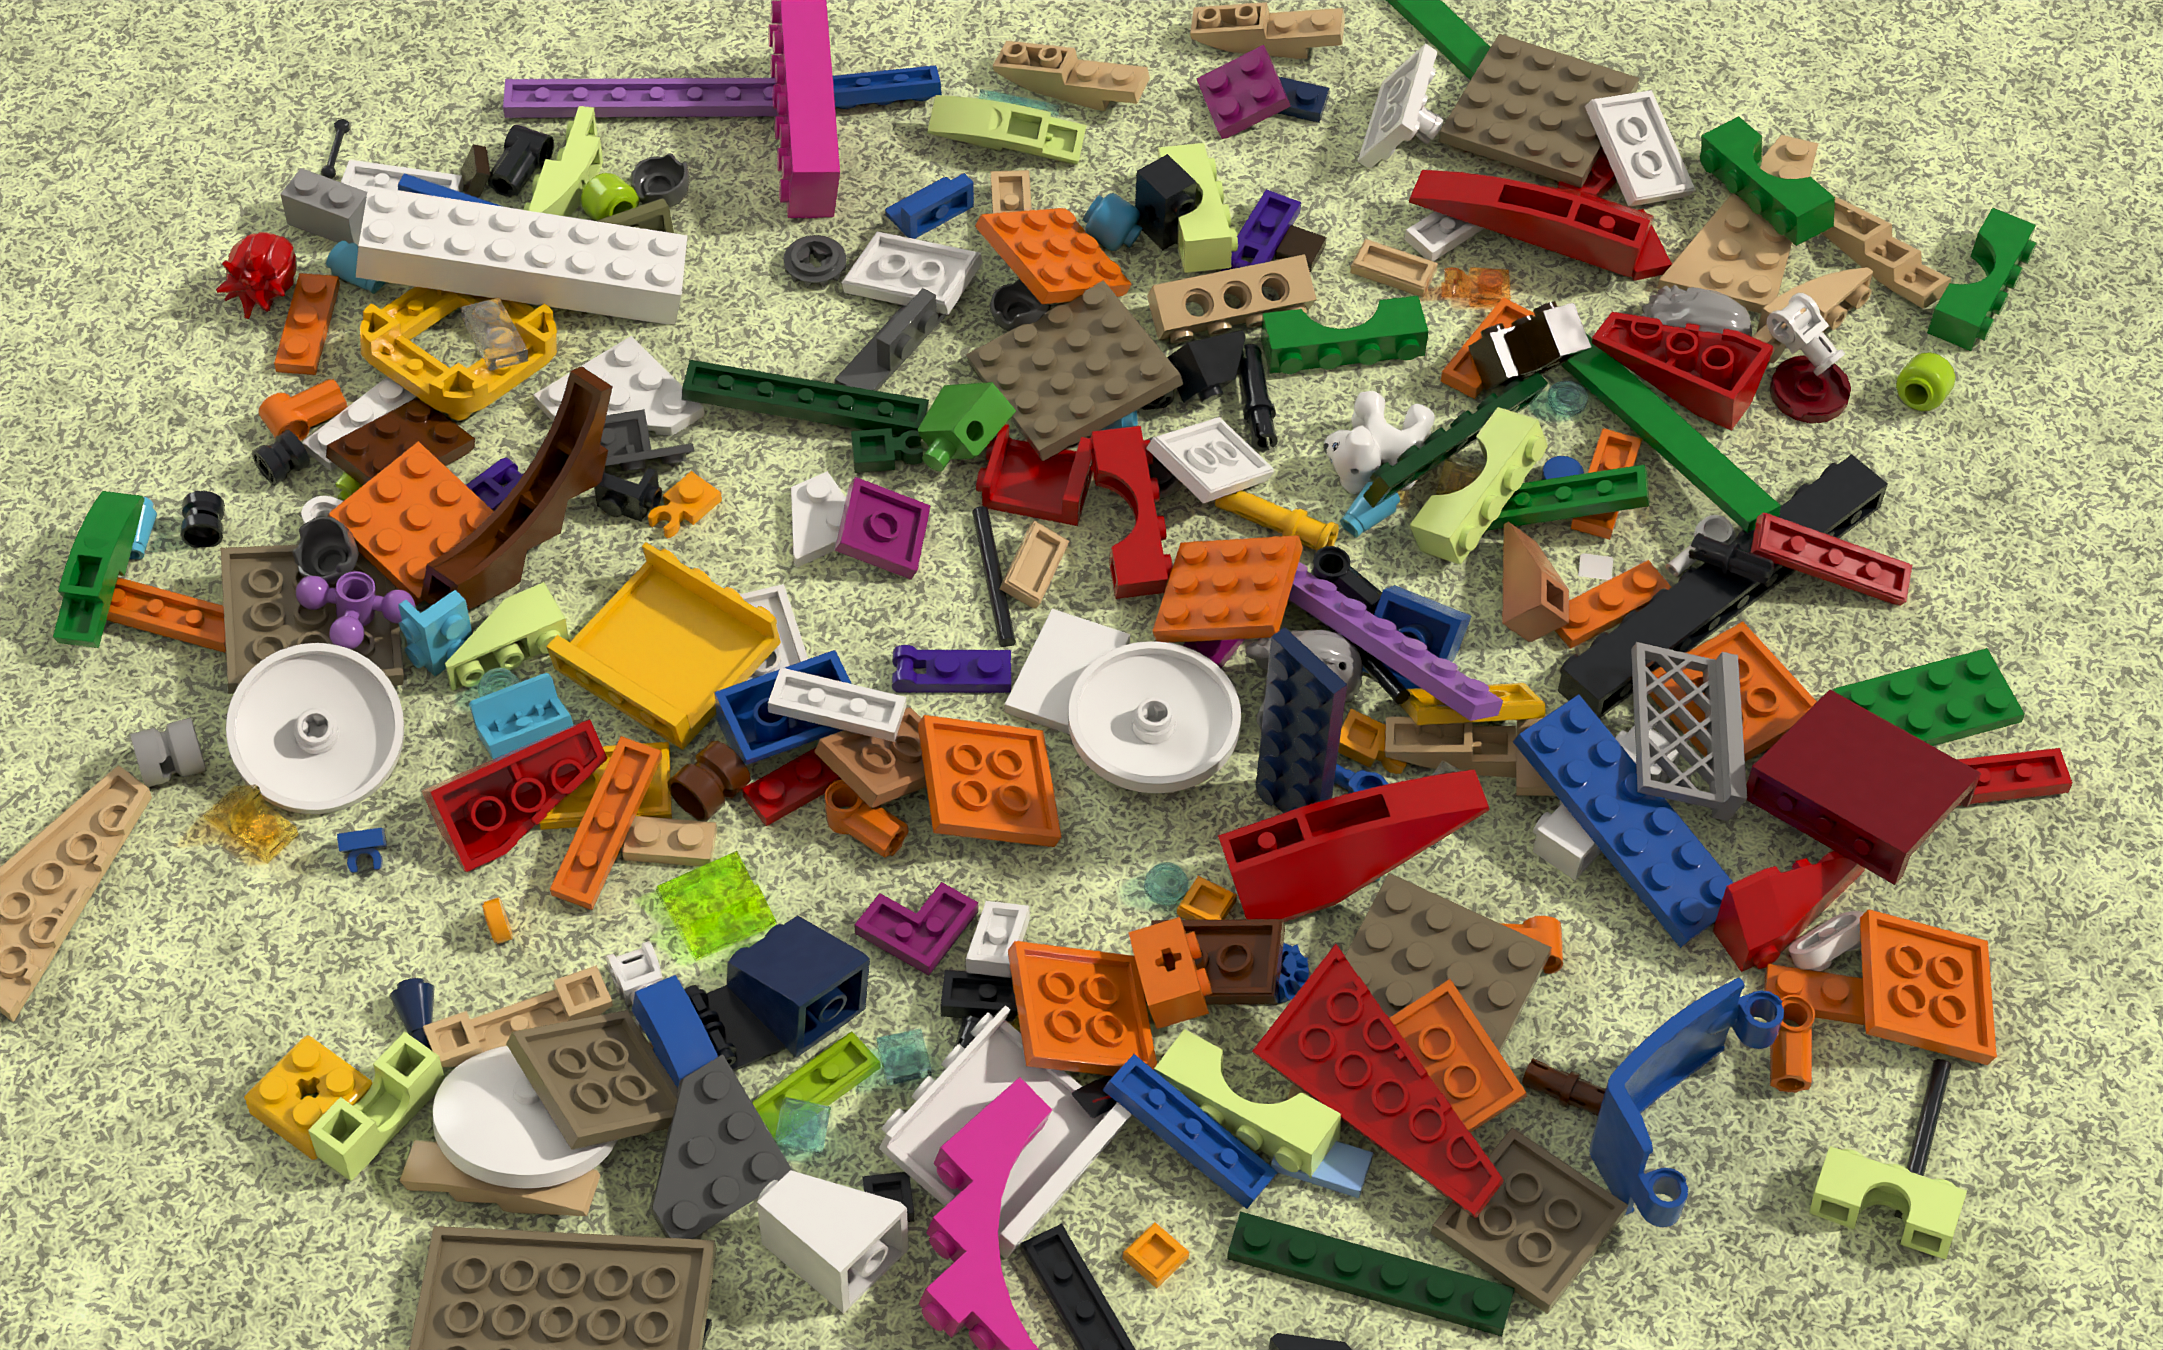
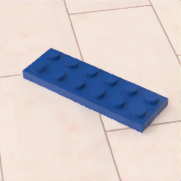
M1577 695L1521 732L1513 740V743L1680 948L1715 923L1726 886L1734 882L1665 798L1638 792L1636 763L1580 695Z

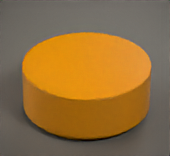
M500 897L485 901L482 907L493 941L501 944L513 940L509 921Z

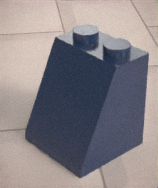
M797 915L784 925H775L767 932L763 939L749 948L743 947L732 955L727 962V987L786 1046V1049L797 1058L866 1009L870 958L860 950Z

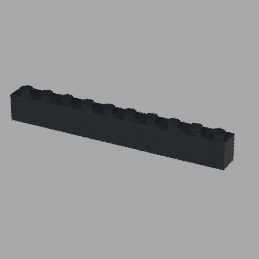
M1851 454L1839 464L1836 462L1830 464L1823 471L1820 478L1812 484L1805 483L1799 487L1792 499L1781 505L1780 516L1778 517L1824 534L1841 538L1881 507L1888 483ZM1755 529L1749 533L1742 530L1736 540L1729 545L1736 542L1740 544V549L1751 552ZM1707 563L1702 564L1697 569L1691 567L1681 576L1678 583L1669 590L1664 588L1658 591L1650 603L1639 612L1633 610L1626 615L1620 626L1609 634L1607 632L1600 634L1593 641L1590 648L1581 655L1574 654L1570 656L1560 669L1561 677L1558 692L1568 701L1580 695L1600 719L1633 694L1631 649L1636 642L1687 653L1797 570L1774 563V571L1770 580L1767 583H1760L1732 572L1729 575H1725L1722 573L1721 568ZM1645 659V666L1651 672L1661 667L1656 661Z

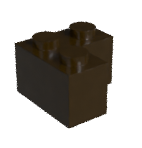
M1556 301L1549 302L1533 310L1534 315L1525 316L1512 322V327L1505 329L1503 323L1482 330L1480 332L1482 338L1468 347L1485 391L1507 385L1519 376L1525 380L1536 372L1540 374L1547 373L1591 348L1575 304L1570 303L1558 307Z

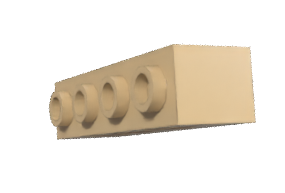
M1305 254L1153 285L1147 295L1158 340L1170 338L1171 343L1188 341L1194 337L1193 333L1208 330V334L1211 336L1220 335L1232 330L1231 325L1245 322L1247 328L1262 326L1263 313L1302 309L1307 314V310L1317 300ZM1262 287L1275 289L1279 300L1270 301L1266 299L1262 293ZM1224 295H1235L1241 302V308L1233 309L1229 307L1224 301ZM1195 302L1199 304L1203 309L1204 315L1199 317L1191 315L1186 309V303Z

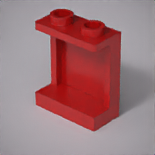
M1005 424L998 432L997 437H994L987 445L986 460L989 461L987 468L981 467L978 472L976 491L982 492V506L992 510L1078 526L1093 476L1089 450L1091 438L1081 437L1077 451L1064 449L1042 461L1028 442L1010 438L1009 424Z

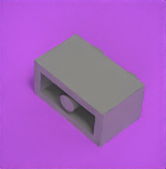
M300 168L280 194L287 224L337 243L346 241L349 244L356 243L358 245L367 192Z

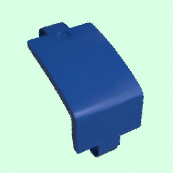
M1740 977L1709 992L1671 1017L1648 1036L1611 1074L1589 1152L1612 1195L1628 1205L1625 1215L1635 1211L1633 1207L1635 1203L1643 1218L1653 1226L1664 1228L1678 1222L1688 1197L1687 1179L1682 1173L1671 1168H1660L1646 1174L1644 1173L1649 1154L1653 1153V1145L1641 1113L1666 1092L1723 1052L1731 1027L1740 1041L1750 1048L1763 1049L1772 1045L1777 1038L1784 1018L1782 1000L1777 995L1761 990L1740 997L1745 984ZM1753 1017L1762 1018L1767 1022H1759L1755 1020ZM1655 1194H1665L1671 1197L1673 1201H1663Z

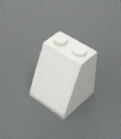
M792 1170L780 1181H771L759 1195L757 1207L762 1245L843 1314L909 1250L907 1207L901 1202Z

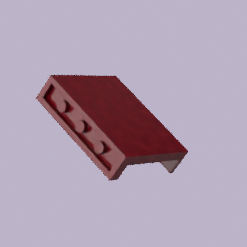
M1829 690L1752 766L1746 784L1747 801L1896 885L1904 876L1910 856L1959 804L1965 807L1970 805L1981 773L1838 693Z

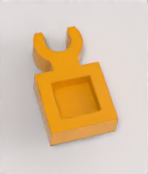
M690 471L663 494V503L665 505L655 507L648 514L649 525L654 527L659 521H669L663 529L664 536L671 538L678 533L680 522L684 519L694 525L722 501L721 492Z
M1354 709L1349 710L1342 724L1338 753L1369 768L1377 759L1381 761L1383 767L1388 772L1394 774H1401L1407 764L1406 762L1385 756V724Z

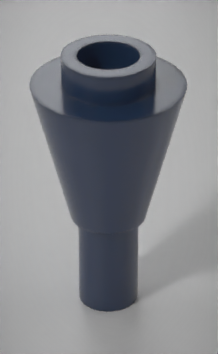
M421 978L403 980L397 984V989L393 990L389 997L407 1033L431 1050L423 1026L432 1023L435 987L430 983H424V980Z

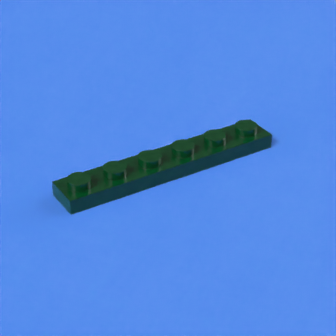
M689 360L682 386L681 399L859 430L892 428V435L900 436L904 432L911 430L918 431L928 412L929 404L928 399Z
M1539 372L1525 380L1520 376L1515 378L1503 389L1501 396L1498 397L1495 393L1489 395L1477 406L1475 413L1472 414L1469 410L1463 412L1450 424L1451 428L1445 431L1442 427L1437 429L1424 441V446L1420 449L1413 445L1397 459L1398 463L1394 466L1387 462L1378 468L1370 476L1373 484L1363 497L1372 508H1375L1477 440L1476 435L1498 407L1518 413L1537 398L1548 382Z
M1241 1211L1227 1254L1228 1260L1501 1337L1515 1289Z

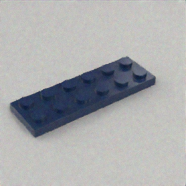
M1285 627L1271 636L1256 777V790L1259 797L1267 805H1275L1282 813L1332 798L1347 683Z

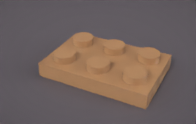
M911 707L905 709L895 742L844 730L820 739L816 747L815 753L871 808L927 787L918 731V723L922 718Z

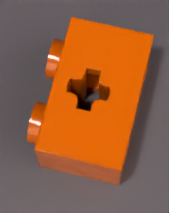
M1180 917L1128 932L1147 1005L1156 1028L1160 1029L1209 1014L1204 996L1212 994L1205 968L1198 970L1196 968L1194 959L1201 958L1202 954L1195 932L1186 933Z

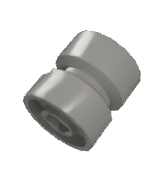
M191 717L168 723L163 732H159L153 727L130 734L144 784L147 787L169 782L173 773H178L181 777H187L206 771Z

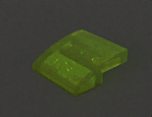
M738 851L662 883L656 888V892L695 961L777 925V921L759 885H754Z

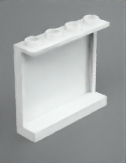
M1005 1005L995 1017L988 1012L977 1023L970 1033L975 1038L966 1048L958 1044L948 1054L941 1064L946 1070L936 1080L928 1076L911 1096L916 1102L906 1113L899 1108L892 1114L881 1128L886 1135L879 1149L941 1204L946 1206L960 1193V1190L948 1187L937 1173V1167L933 1163L940 1147L1015 1080L1021 1077L1052 1109V1112L1043 1129L1019 1155L1010 1171L1001 1200L998 1239L1000 1255L1007 1259L1120 1132L1132 1114L1117 1102L1110 1111L1092 1119L1072 1096V1092L1082 1086L1065 1071L1027 1067L1021 1033L1005 1020L1010 1012V1009Z

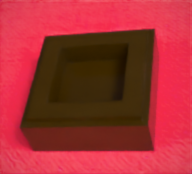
M473 144L460 171L464 184L463 193L477 198L481 196L490 177V167L486 147Z
M1290 225L1276 250L1275 260L1305 254L1309 272H1311L1326 247L1327 237Z

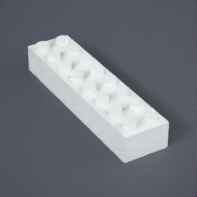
M369 186L358 245L356 278L534 305H543L545 303L547 306L646 322L676 324L682 295L687 235Z

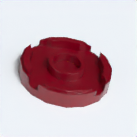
M1805 355L1793 356L1781 362L1772 376L1769 391L1773 403L1782 413L1801 422L1811 424L1823 423L1839 417L1846 409L1850 397L1851 385L1848 376L1835 363L1817 376L1813 372L1815 367Z

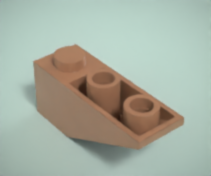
M1510 522L1505 523L1502 624L1528 642H1533L1569 623V589L1537 542Z

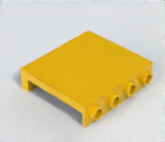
M645 542L642 545L646 562L570 642L557 635L546 647L555 670L683 750L716 715L714 692L747 681L780 645L781 641L776 626L777 620L766 608L752 606L744 601L734 589L730 587L722 588L712 582L702 570L698 568L690 569L680 563L677 557L669 550H659Z

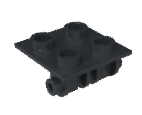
M697 985L684 989L700 1017L718 1057L723 1054L733 1071L786 1049V1046L727 985L709 993L699 989Z

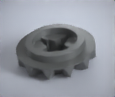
M810 235L799 238L790 244L785 251V272L790 273L793 282L803 281L807 288L812 283H820L825 287L828 280L838 281L840 273L846 270L845 250L836 240L826 236ZM810 254H813L814 258L821 262L820 267L816 268L810 263Z

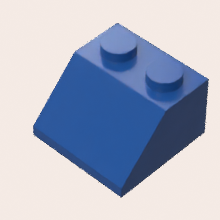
M1396 585L1383 589L1374 616L1394 623L1396 630L1406 637L1423 642L1427 646L1426 650L1438 658L1451 662L1454 661L1472 617ZM1383 663L1406 689L1420 688Z

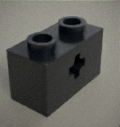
M1168 154L1137 170L1135 207L1140 212V219L1137 225L1143 228L1142 231L1162 251L1174 244L1178 245V217L1195 210L1197 182Z

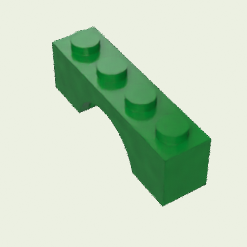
M1739 116L1701 135L1700 162L1705 171L1712 173L1724 183L1726 188L1746 202L1755 214H1760L1774 227L1778 234L1784 235L1797 246L1834 227L1835 197L1812 177L1785 179L1763 171L1760 168L1762 163V135Z
M1992 207L1977 234L1970 256L1982 267L1987 277L1970 284L1949 283L1934 309L1927 333L1969 351H1972L1978 339L1985 341L1995 320L1990 318L1992 313L2000 315L2009 296V293L2004 291L2007 287L2010 289L2015 288L2023 270L2019 264L2021 262L2028 264L2035 251L2037 242L2031 239L2036 225Z
M1419 296L1379 300L1375 314L1368 321L1359 326L1345 329L1323 326L1312 320L1302 309L1263 313L1260 338L1269 373L1283 372L1285 374H1294L1300 370L1323 368L1330 370L1341 365L1358 363L1372 365L1378 361L1393 359L1407 361L1418 356H1425L1429 331Z

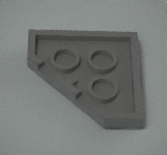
M723 1054L687 1075L679 1082L676 1095L677 1101L672 1122L666 1136L657 1185L653 1191L649 1207L650 1212L666 1238H695L757 1199L762 1190L771 1181H780L792 1170Z

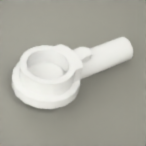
M1720 515L1707 516L1698 523L1694 532V537L1701 533L1704 536L1726 544H1731L1735 541L1736 536L1731 522ZM1689 545L1666 564L1667 571L1674 577H1678L1697 561L1696 559L1689 558V550H1695L1696 548Z

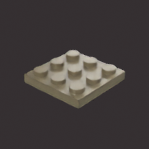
M628 1010L511 1033L506 1043L507 1047L571 1150L668 1129L671 1125L678 1088Z
M1511 1128L1488 1156L1504 1182L1478 1217L1475 1219L1451 1202L1432 1225L1431 1234L1504 1285L1515 1288L1514 1291L1548 1314L1624 1217L1628 1205L1514 1128Z

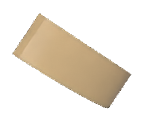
M596 965L554 980L555 990L470 1019L467 1011L424 1025L423 1030L431 1050L439 1055L442 1067H457L477 1054L507 1046L506 1043L514 1031L601 1015L613 1006L612 999Z

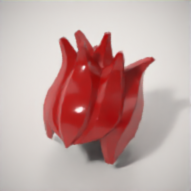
M259 232L258 234L248 235L232 247L228 261L225 260L222 263L226 269V281L216 291L217 293H228L224 299L225 301L239 297L243 305L245 319L250 318L255 304L259 305L266 312L270 311L274 299L285 296V293L294 284L297 258L293 251V245L285 237H279L273 233Z

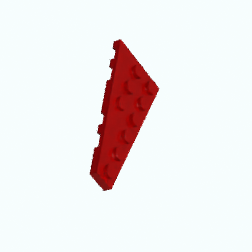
M1335 944L1252 1050L1254 1056L1311 1098L1339 1112L1342 1121L1476 1219L1504 1182L1502 1176L1455 1113L1446 1097L1428 1075L1424 1066L1372 996L1338 945Z

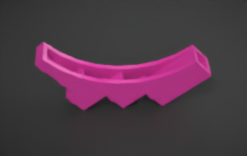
M1021 1077L1015 1080L940 1147L933 1163L937 1167L936 1170L941 1180L951 1189L958 1188L960 1193L932 1218L926 1234L930 1237L929 1242L933 1249L942 1258L947 1260L951 1258L954 1263L925 1289L919 1305L923 1308L921 1311L926 1321L938 1331L944 1330L951 1338L966 1326L970 1330L969 1337L980 1350H1039L1028 1336L1012 1305L1001 1269L998 1239L1001 1200L1010 1171L1021 1152L1043 1129L1052 1112V1109Z

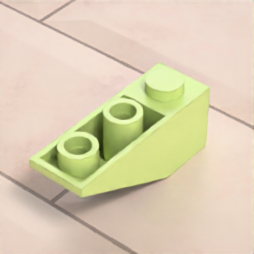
M544 582L505 598L448 659L445 666L452 691L463 686H475L485 677L501 670L515 669L523 661L541 653L549 654L546 646L557 635L569 641L566 619Z

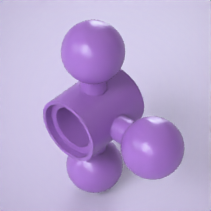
M354 571L342 575L336 583V589L330 588L328 583L319 576H307L296 587V598L307 609L316 610L322 608L326 603L336 604L338 619L330 627V639L334 645L351 650L358 647L363 641V626L368 625L373 620L375 610L382 611L383 616L388 621L399 624L402 619L398 604L407 600L415 607L413 597L404 590H392L384 597L375 595L373 579L363 572Z

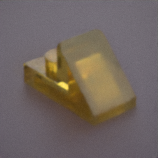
M256 784L234 786L203 815L204 819L267 864L299 835L295 825L264 804L260 787Z

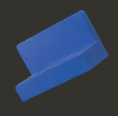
M965 173L952 180L948 177H943L887 207L885 214L908 238L916 239L973 208L974 182Z

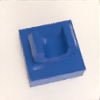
M384 828L337 834L339 852H350L347 866L351 873L358 872L357 859L362 854L372 856L375 870L382 868V855L375 848L387 847Z

